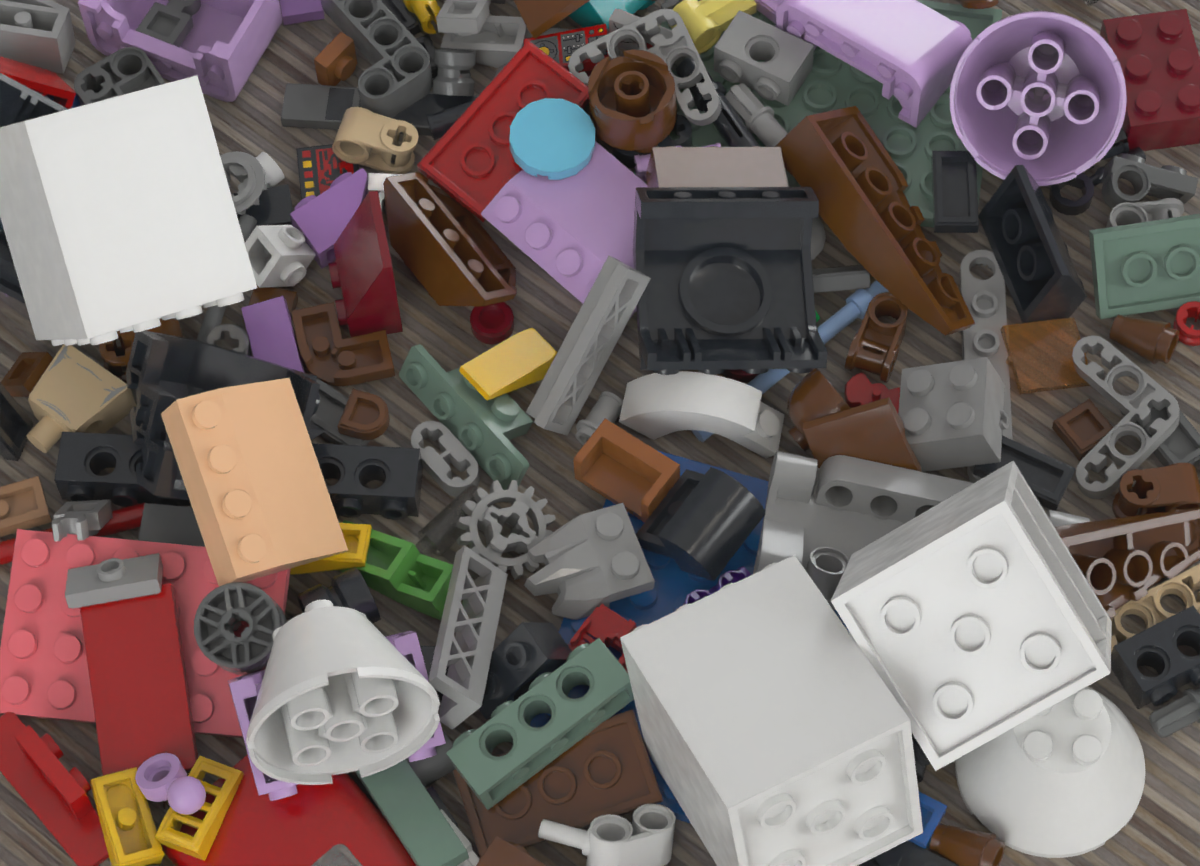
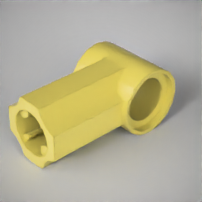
M683 0L672 10L677 12L682 18L698 53L701 54L718 42L722 32L728 28L739 10L752 15L756 13L757 4L755 0Z

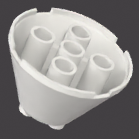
M317 600L309 603L305 607L304 613L292 618L273 632L274 643L246 735L250 759L262 773L280 781L303 785L333 784L331 775L359 770L360 776L363 778L405 760L419 750L436 731L440 722L438 714L440 702L436 690L367 619L364 613L352 608L333 606V603L329 600Z
M1087 686L965 754L963 757L955 760V773L959 791L967 809L988 830L995 833L997 840L1003 841L1006 846L1025 854L1045 858H1064L1085 854L1101 847L1108 839L1127 825L1135 813L1143 793L1145 759L1139 737L1128 718L1107 697Z

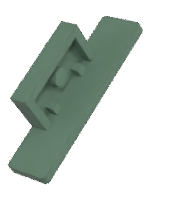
M421 344L412 346L399 372V377L472 454L491 479L499 481L503 490L507 489L512 480H516L519 486L529 468V462L509 440L527 434L533 422L531 418L507 393L487 401L459 372L460 368L446 372Z

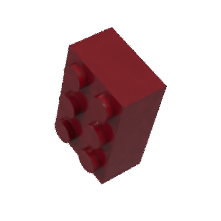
M1187 9L1104 19L1100 36L1104 38L1117 56L1122 67L1127 90L1126 112L1122 125L1127 138L1121 141L1129 143V151L1135 147H1140L1143 151L1200 144V56Z

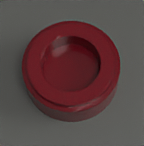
M505 302L475 306L470 314L473 335L480 342L490 345L499 344L508 339L514 330V315L510 306Z

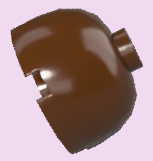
M817 368L803 377L793 388L787 405V413L794 424L788 432L804 451L810 448L803 431L804 422L851 409Z

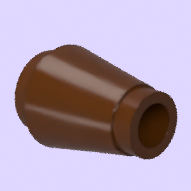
M1118 314L1112 324L1109 338L1153 364H1156L1158 361L1167 364L1177 347L1179 330L1171 328L1170 322L1130 316L1125 317Z
M939 823L932 835L930 850L937 852L958 866H1000L1005 850V842L997 840L995 833L951 825L947 826Z

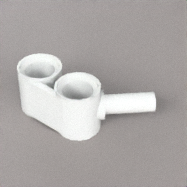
M653 803L644 804L634 811L632 824L625 818L617 815H601L591 822L587 831L543 819L538 837L582 849V854L587 856L586 866H664L668 864L672 856L676 817L674 812L668 807Z

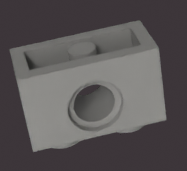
M739 10L714 47V71L729 82L745 84L767 100H776L788 106L812 70L814 45ZM757 60H765L767 62H757Z

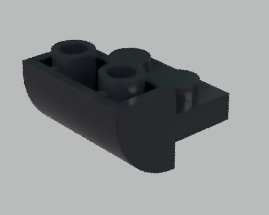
M710 467L705 475L686 469L638 530L636 536L641 548L674 559L682 571L715 581L763 518L765 509L746 487L726 473Z

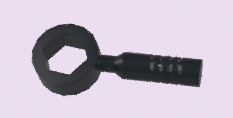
M1135 147L1128 153H1125L1139 156L1146 161V155L1140 147ZM1107 164L1098 168L1095 174L1090 177L1081 173L1069 181L1051 185L1049 199L1053 208L1059 213L1071 216L1084 213L1090 207L1094 195V186L1101 183L1104 168ZM1066 185L1082 189L1083 196L1077 201L1061 197L1060 190Z

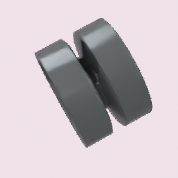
M228 583L211 591L200 603L194 618V635L199 648L212 662L230 673L246 675L266 669L274 643L273 632L287 623V620L280 606L260 588L248 583ZM241 621H246L249 627H246L241 633L242 637L234 635V631H237L242 625Z

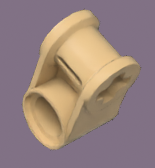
M350 107L346 109L332 150L337 157L348 163L360 164L387 174H406L414 166L415 155L413 151L418 144L419 135L416 128L406 121L373 113L366 108ZM400 132L404 133L402 142L399 141ZM392 154L396 155L395 164L391 163Z

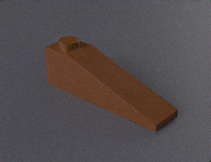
M1200 507L1054 527L1110 619L1117 615L1115 610L1130 600H1140L1148 594L1147 589L1162 579H1171L1200 560Z

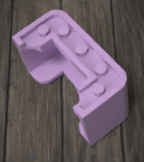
M168 0L78 1L88 39L102 54L109 56L125 47L139 48L146 53L162 78L173 82L198 75L202 93L225 102L236 100L282 23L279 0H201L199 11L192 15L193 28L181 46L177 47L136 31L155 2L166 6Z

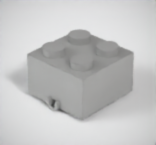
M988 357L902 369L898 415L904 423L906 440L921 465V472L1001 462L1002 430L1008 429L1009 425L1008 416L1004 410L1005 384Z

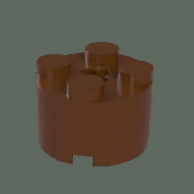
M632 49L623 51V56L611 60L610 56L604 58L592 70L588 81L591 121L595 127V136L610 146L621 150L637 151L643 154L650 153L652 147H657L671 133L676 123L674 77L668 70V65L662 58L651 52Z

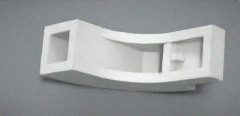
M679 371L673 375L653 373L628 382L619 422L653 440L682 430L710 432L724 436L760 456L768 458L775 455L776 451H778L785 415L762 403V391L745 383L717 375Z

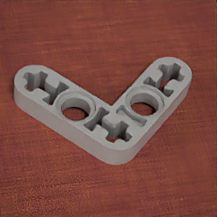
M672 9L656 10L578 48L569 58V72L588 86V75L585 72L578 73L584 68L582 62L585 59H590L592 63L600 62L605 58L601 51L606 48L610 58L618 57L616 55V47L619 42L627 38L634 39L639 43V50L648 51L659 56L668 65V70L674 77L677 101L689 122L699 126L709 125L717 120L721 113L722 105L716 89L682 18ZM665 21L670 26L677 24V26L672 28L673 36L665 39L662 34H658L661 31L659 24ZM646 30L649 37L656 35L650 38L654 47L647 48V44L640 34L641 31ZM680 57H690L695 61V69L688 77L680 78L672 73V65ZM697 85L704 100L712 98V101L707 103L708 111L700 114L698 109L690 111L695 106V101L689 88Z
M1091 335L1083 337L1073 348L1072 357L1075 371L1126 415L1077 465L1076 479L1080 491L1089 498L1102 499L1112 494L1119 487L1124 474L1137 469L1175 431L1180 421V408L1178 401L1173 395L1111 343L1100 336ZM1088 351L1094 355L1098 351L1101 352V362L1110 370L1105 380H1101L1104 378V369L1094 361L1086 365L1084 353ZM1123 376H1131L1137 380L1139 388L1132 395L1123 396L1116 393L1113 389L1115 381ZM1154 407L1157 410H1161L1167 407L1168 420L1165 421L1160 417L1157 418L1149 426V433L1152 435L1149 438L1143 428L1151 420L1150 409ZM1125 435H1133L1140 440L1141 448L1133 455H1123L1115 448V443L1119 438ZM1108 453L1113 463L1104 472L1106 482L1102 484L1096 480L1089 484L1088 471L1092 469L1096 473L1100 472L1107 465V456L1103 454ZM1115 464L1121 466V468L1117 469Z

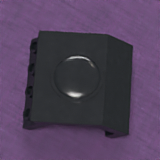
M812 187L635 188L634 269L651 278L636 306L640 370H653L661 375L677 374L680 370H698L704 374L714 375L724 372V369H742L751 374H763L768 372L769 369H787L793 373L803 374L812 372L813 368H827L828 351L817 330L814 301L811 236L813 218H818L819 200Z

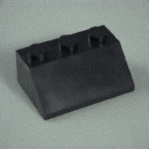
M1015 165L978 216L1022 324L1067 321L1087 297L1084 286L1077 275L1069 256L1067 245L1060 235L1052 210L1048 206L1040 186L1024 165Z

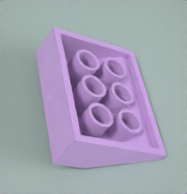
M595 141L592 158L588 165L576 175L561 180H548V176L537 174L536 177L521 170L504 185L482 211L481 215L583 304L608 256L614 257L634 268L635 188L647 187V184ZM635 307V309H634L632 315L637 311V308H636V307Z

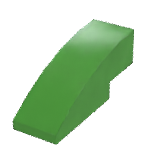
M344 520V521L342 522V523H352V524H356V523H353V522H350V521H347V520ZM372 529L365 567H356L367 586L405 606L441 620L453 564L421 554L411 542ZM351 568L339 569V570L342 571V572H345V571H347V570H349V569H351Z

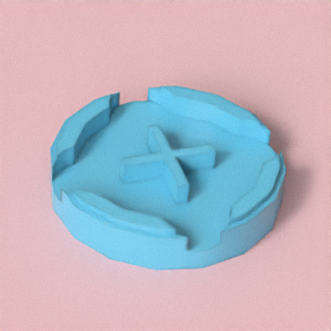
M544 98L529 103L516 114L510 125L509 149L515 162L526 173L536 177L537 174L548 176V180H561L576 175L588 165L595 149V127L590 116L577 104L564 99Z

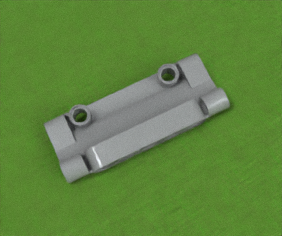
M776 451L769 476L765 515L753 574L761 571L769 564L778 563L795 555L833 610H836L831 599L853 553L974 483L846 455L831 456L822 463L820 468H817V459ZM1049 509L1046 511L1054 527L1090 522V519Z

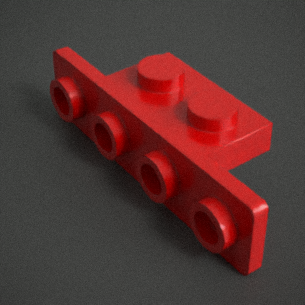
M6 712L0 717V772L77 866L100 865L109 858L98 813L94 810L86 794L92 789L90 784L76 767L67 771L59 759L64 754L48 733L40 738L30 725L26 727L14 712Z

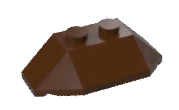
M420 172L386 177L383 185L390 245L439 306H486L514 299L517 294L515 266L469 210L442 189L428 184V178Z

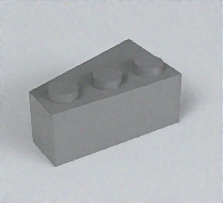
M0 0V56L64 74L76 44L70 9L51 0Z

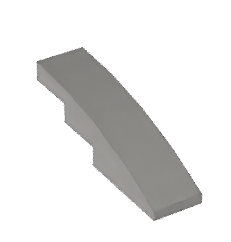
M489 15L479 34L456 36L453 33H444L441 49L475 51L476 63L499 68L508 63L524 46L525 38L533 36L530 34L522 17ZM550 28L541 35L558 33L573 29ZM616 47V55L619 56L620 50L619 47Z

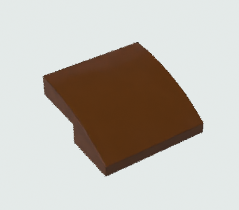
M889 397L803 423V431L814 459H817L818 468L831 456L846 455L921 472V465L906 440L904 423Z

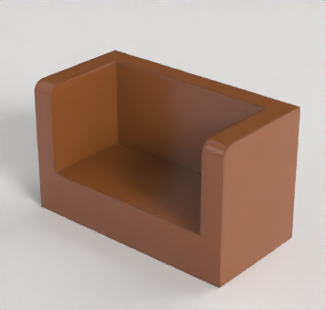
M606 418L573 460L576 480L614 504L623 503L627 512L643 522L649 518L680 478V464Z

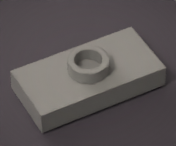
M160 554L123 560L112 558L100 564L68 569L65 589L68 608L73 609L158 594L161 592L163 574Z

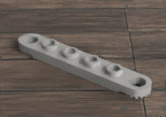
M982 249L975 250L963 258L959 272L960 293L975 322L970 328L961 331L962 360L982 357L989 358L1005 384L1004 410L1007 413L1009 425L1008 429L1002 430V435L1013 440L1005 280L994 253ZM976 264L978 266L980 264H983V266L988 265L993 276L986 280H980L972 276L970 270ZM975 465L967 466V474L971 483L982 479L973 474Z

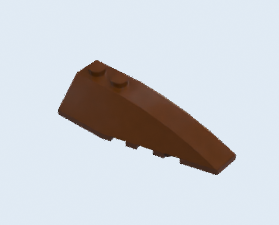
M857 106L806 116L775 147H781L784 167L795 177L801 187H812L819 200V215L845 248L883 287L945 336L973 326L975 322L953 276L943 273L939 266L942 254L936 241H928L920 227V224L925 219L919 207H910L903 192L908 187L903 174Z

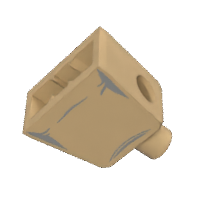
M63 344L29 394V404L39 422L26 436L37 449L47 453L61 438L62 432L105 433L127 416L134 406L136 407L130 388H127L125 382L72 345L65 346Z

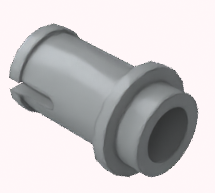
M603 391L586 419L579 420L577 423L576 439L584 445L605 418L615 423L621 413L623 400L611 392Z

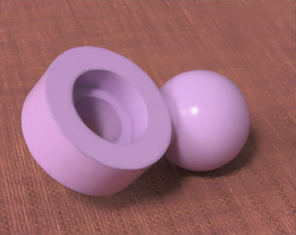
M161 753L154 755L143 762L136 772V783L146 799L153 802L168 800L170 807L179 814H193L200 810L205 802L206 791L203 784L198 779L187 776L180 760L174 754Z

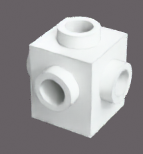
M292 225L256 226L245 242L255 282L259 288L295 286L304 278L307 267L316 256L314 251L305 242L303 233Z

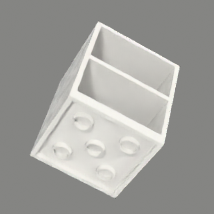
M198 75L0 127V218L36 340H51L52 346L62 344L69 346L77 343L78 346L89 343L91 345H98L118 339L117 331L124 333L134 330L135 333L161 325L160 318L162 320L172 318L177 320L203 313L201 306L203 308L215 305L223 307L244 301L243 292L257 288Z
M1014 461L853 553L831 599L833 606L857 645L909 717L911 732L935 771L1111 673L1112 621Z
M795 555L778 563L769 564L761 571L736 583L727 584L711 595L692 604H685L675 612L652 623L638 626L632 632L620 637L647 753L717 866H857L923 833L910 719Z

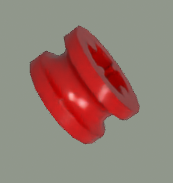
M1191 301L1181 305L1178 309L1173 329L1179 330V341L1183 344L1199 346L1200 330H1194V325H1191L1190 328L1186 326L1187 318H1195V323L1198 319L1200 320V302Z

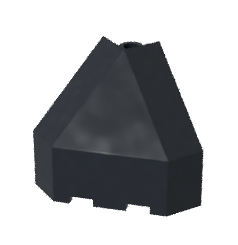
M150 331L136 332L126 370L127 388L136 389L137 407L134 406L130 410L133 443L142 445L143 462H139L136 465L137 483L153 495L190 501L161 413L177 399L218 388L290 378L310 440H313L324 432L323 429L311 423L312 415L317 412L320 403V384L316 382L317 376L199 340Z

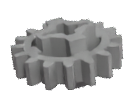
M496 480L490 485V494L480 487L473 494L477 503L467 500L461 508L469 517H460L456 522V527L466 530V533L458 538L457 544L461 546L469 545L472 551L504 572L510 570L512 577L516 580L523 575V566L531 573L539 567V563H534L527 552L553 533L550 530H546V527L555 521V515H543L542 509L548 501L546 498L537 502L531 499L534 493L532 486L527 488L524 493L518 492L516 480H512L506 490H503L499 481ZM499 502L512 503L510 507L498 509L492 504ZM526 513L530 516L535 531L529 528ZM505 522L512 526L508 538L500 534ZM477 529L484 532L486 548L479 538ZM515 551L520 555L522 552L524 553V555L516 558L500 557L502 553Z

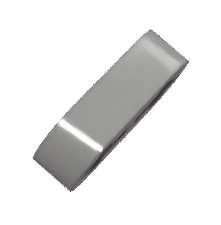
M425 421L419 424L412 432L411 445L412 448H420L423 468L449 495L465 497L473 493L479 485L480 476L478 463L472 454L442 423ZM429 438L431 441L439 439L442 454L439 455L431 446L424 448L423 440ZM452 463L460 472L467 469V479L462 480L458 476L452 479L449 464Z

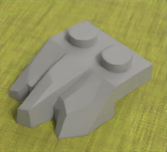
M623 503L577 516L527 552L534 563H544L546 566L527 578L524 586L534 596L558 594V598L552 607V615L578 620L590 616L595 608L600 607L601 604L609 608L612 601L654 588V578Z

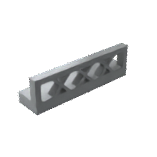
M608 256L526 411V414L535 418L534 423L543 429L568 436L651 279L650 277L620 260Z
M465 545L455 555L428 682L434 689L443 694L439 711L440 722L452 730L482 706L508 575ZM468 568L480 575L475 581L472 580ZM447 666H449V668H448V673H447V676H446V675H445L446 669H447Z

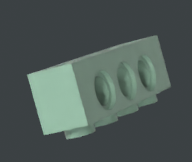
M600 638L590 645L588 643L582 644L575 648L567 657V662L554 672H545L538 676L530 684L529 691L517 700H510L498 706L491 714V719L477 730L470 729L461 734L454 741L453 748L447 751L446 754L458 773L485 808L489 810L588 735L602 722L633 701L634 696L628 672ZM577 685L589 686L588 692L583 697L577 699L568 697L573 687ZM541 713L551 714V719L546 725L538 728L530 726L532 719L536 715ZM499 743H513L512 749L506 755L500 757L492 756L493 749Z

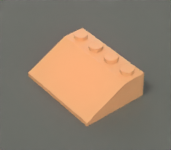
M290 378L218 388L177 399L161 413L219 586L235 582L244 583L348 551Z

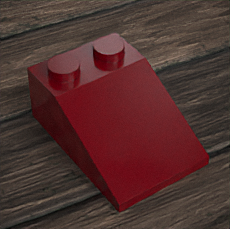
M378 190L368 192L334 244L337 262L328 263L333 289L341 287L343 299L335 300L339 326L348 325L351 337L386 330V335L403 332Z

